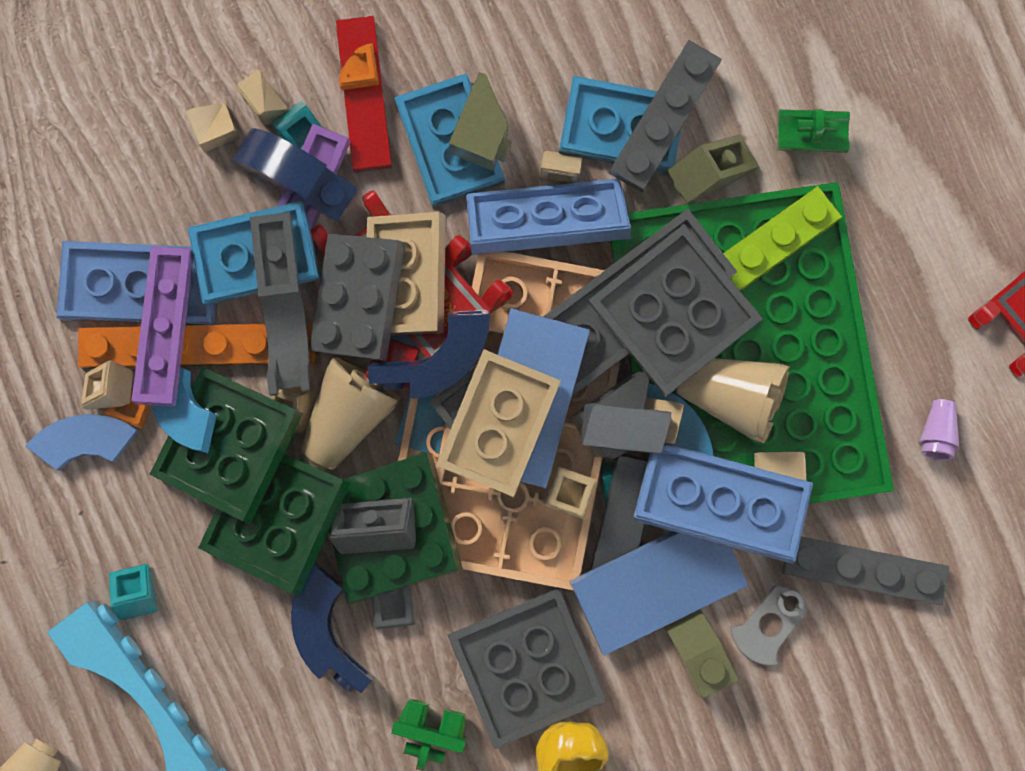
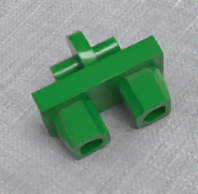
M779 109L777 113V151L847 153L850 150V112L823 111V109Z
M409 698L401 713V717H397L394 721L391 734L423 742L422 746L406 742L403 754L417 757L416 770L424 771L427 760L443 764L446 752L431 749V745L463 753L467 736L463 735L465 730V713L445 709L440 729L424 725L430 704Z

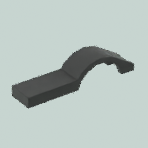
M290 212L250 217L258 297L262 306L268 341L269 363L267 382L269 395H279V389L301 387L302 392L311 391L309 340L300 291L292 215Z

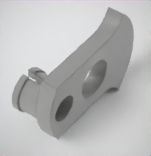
M775 585L747 621L738 626H730L732 639L739 651L750 660L759 664L778 665L776 659L777 650L808 612L803 597L796 591ZM791 596L794 599V606L791 610L787 611L784 608V600L782 598ZM767 613H774L781 622V628L774 636L764 635L759 628L761 617Z

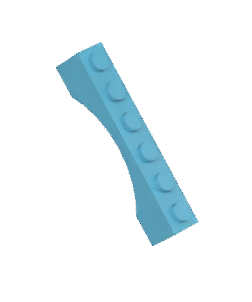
M99 601L86 602L47 631L70 665L91 670L110 679L129 693L145 711L157 732L165 757L166 771H227L224 767L219 769L211 759L210 755L213 754V751L205 738L200 734L195 736L186 722L189 721V718L182 706L176 701L171 703L163 692L165 684L159 674L152 668L147 670L139 658L142 655L139 646L130 636L124 637L115 625L118 623V618L107 604L103 603L101 605Z

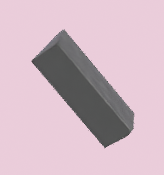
M597 403L585 404L581 445L662 453L672 412Z
M412 498L341 504L332 523L329 539L341 554L413 549L416 542L414 500Z

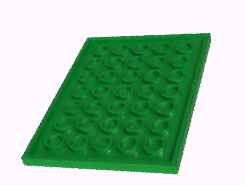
M839 182L628 213L631 239L610 241L613 264L687 209L691 211L722 253H724L817 186L822 190L842 218L741 291L763 319L715 357L718 359L775 363L789 366L787 371L789 376L779 410L775 412L772 421L769 420V422L774 424L765 443L762 444L750 439L679 396L677 389L672 393L684 400L699 416L710 437L713 456L755 467L754 453L804 452L806 481L813 483L809 504L894 491ZM629 354L631 374L643 371ZM649 379V384L655 385V384L651 381V379ZM644 452L645 459L649 458L650 452Z

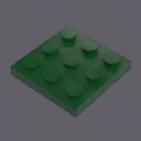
M202 367L191 390L195 401L203 409L217 414L208 454L183 446L168 435L149 475L243 522L251 524L304 413Z
M424 452L343 479L351 484L342 504L412 498L414 500L416 532L415 548L341 554L333 545L347 604L358 603L463 570L432 453Z
M284 454L251 524L243 522L216 508L198 549L290 594L300 596L351 483Z

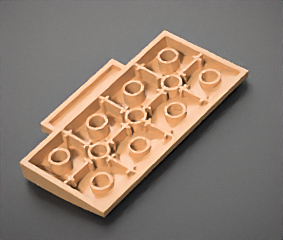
M506 251L478 254L472 288L482 298L488 287L496 280L503 281L514 292V296L509 302L490 314L489 331L483 350L492 353L499 350L511 308L543 317L605 270ZM421 350L418 360L426 358ZM480 357L476 361L475 365L471 368V370L477 366ZM620 362L571 398L546 488L520 481L516 494L512 497L436 466L450 428L445 423V427H436L428 434L426 445L429 452L433 455L464 570L573 590L569 581L581 575L602 457H595L588 446L581 445L582 436L569 416L616 385ZM410 397L398 461L424 453L409 448L419 398L411 399ZM444 431L440 453L438 454L432 449L430 441L436 432ZM558 467L597 480L584 519L544 506Z

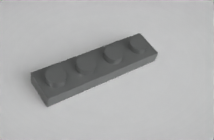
M690 40L687 41L610 169V175L639 192H644L722 61L720 57Z
M801 536L796 561L793 564L784 562L782 574L943 606L949 566Z

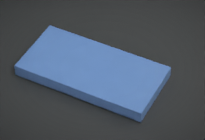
M619 179L466 194L472 255L631 239V227Z
M62 241L56 318L69 321L141 324L151 247L190 248L191 250L192 248L189 246ZM193 258L186 325H216L218 303L207 306L202 303Z
M511 308L498 355L561 380L521 479V482L546 488L590 330Z
M664 443L662 453L649 454L633 521L793 564L798 553L813 483Z
M674 531L569 581L599 649L604 656L748 586L732 547Z

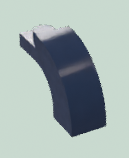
M252 128L231 159L232 163L261 182H268L285 190L335 223L338 222L358 190L357 187L326 168L327 165L316 157L272 133L257 128Z
M491 310L450 311L448 315V335L439 350L429 357L420 360L372 362L368 367L369 384H379L380 390H398L404 388V383H410L411 399L431 396L453 386L471 370L480 357L488 336Z
M314 563L300 596L294 595L291 624L295 644L303 661L318 679L325 676L332 668L337 672L333 678L344 689L351 693L356 689L362 693L375 677L341 648L332 630V612L336 601L344 592L343 585L318 563Z

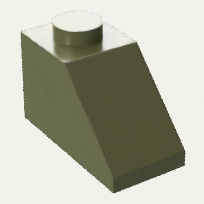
M479 72L449 141L450 154L494 171L498 160L501 162L506 160L512 140L507 138L508 124L486 74Z
M738 134L700 145L667 171L674 181L676 191L683 196L688 204L714 194L760 166L742 136Z
M700 609L664 626L696 694L702 699L740 681L721 642Z

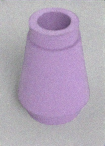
M945 399L933 400L932 408L919 441V445L922 447L921 454L924 457L942 461L954 459L955 452L959 450L957 404L955 402Z

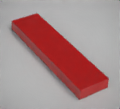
M374 16L336 20L341 69L354 54L355 50L372 43L379 85L344 90L353 172L392 168Z

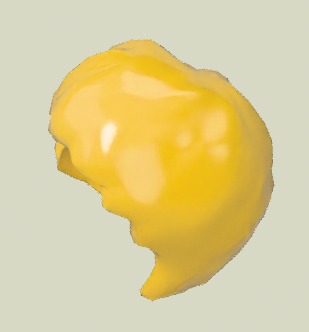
M570 721L553 724L543 733L536 746L538 771L601 770L609 759V749L605 737L590 723Z

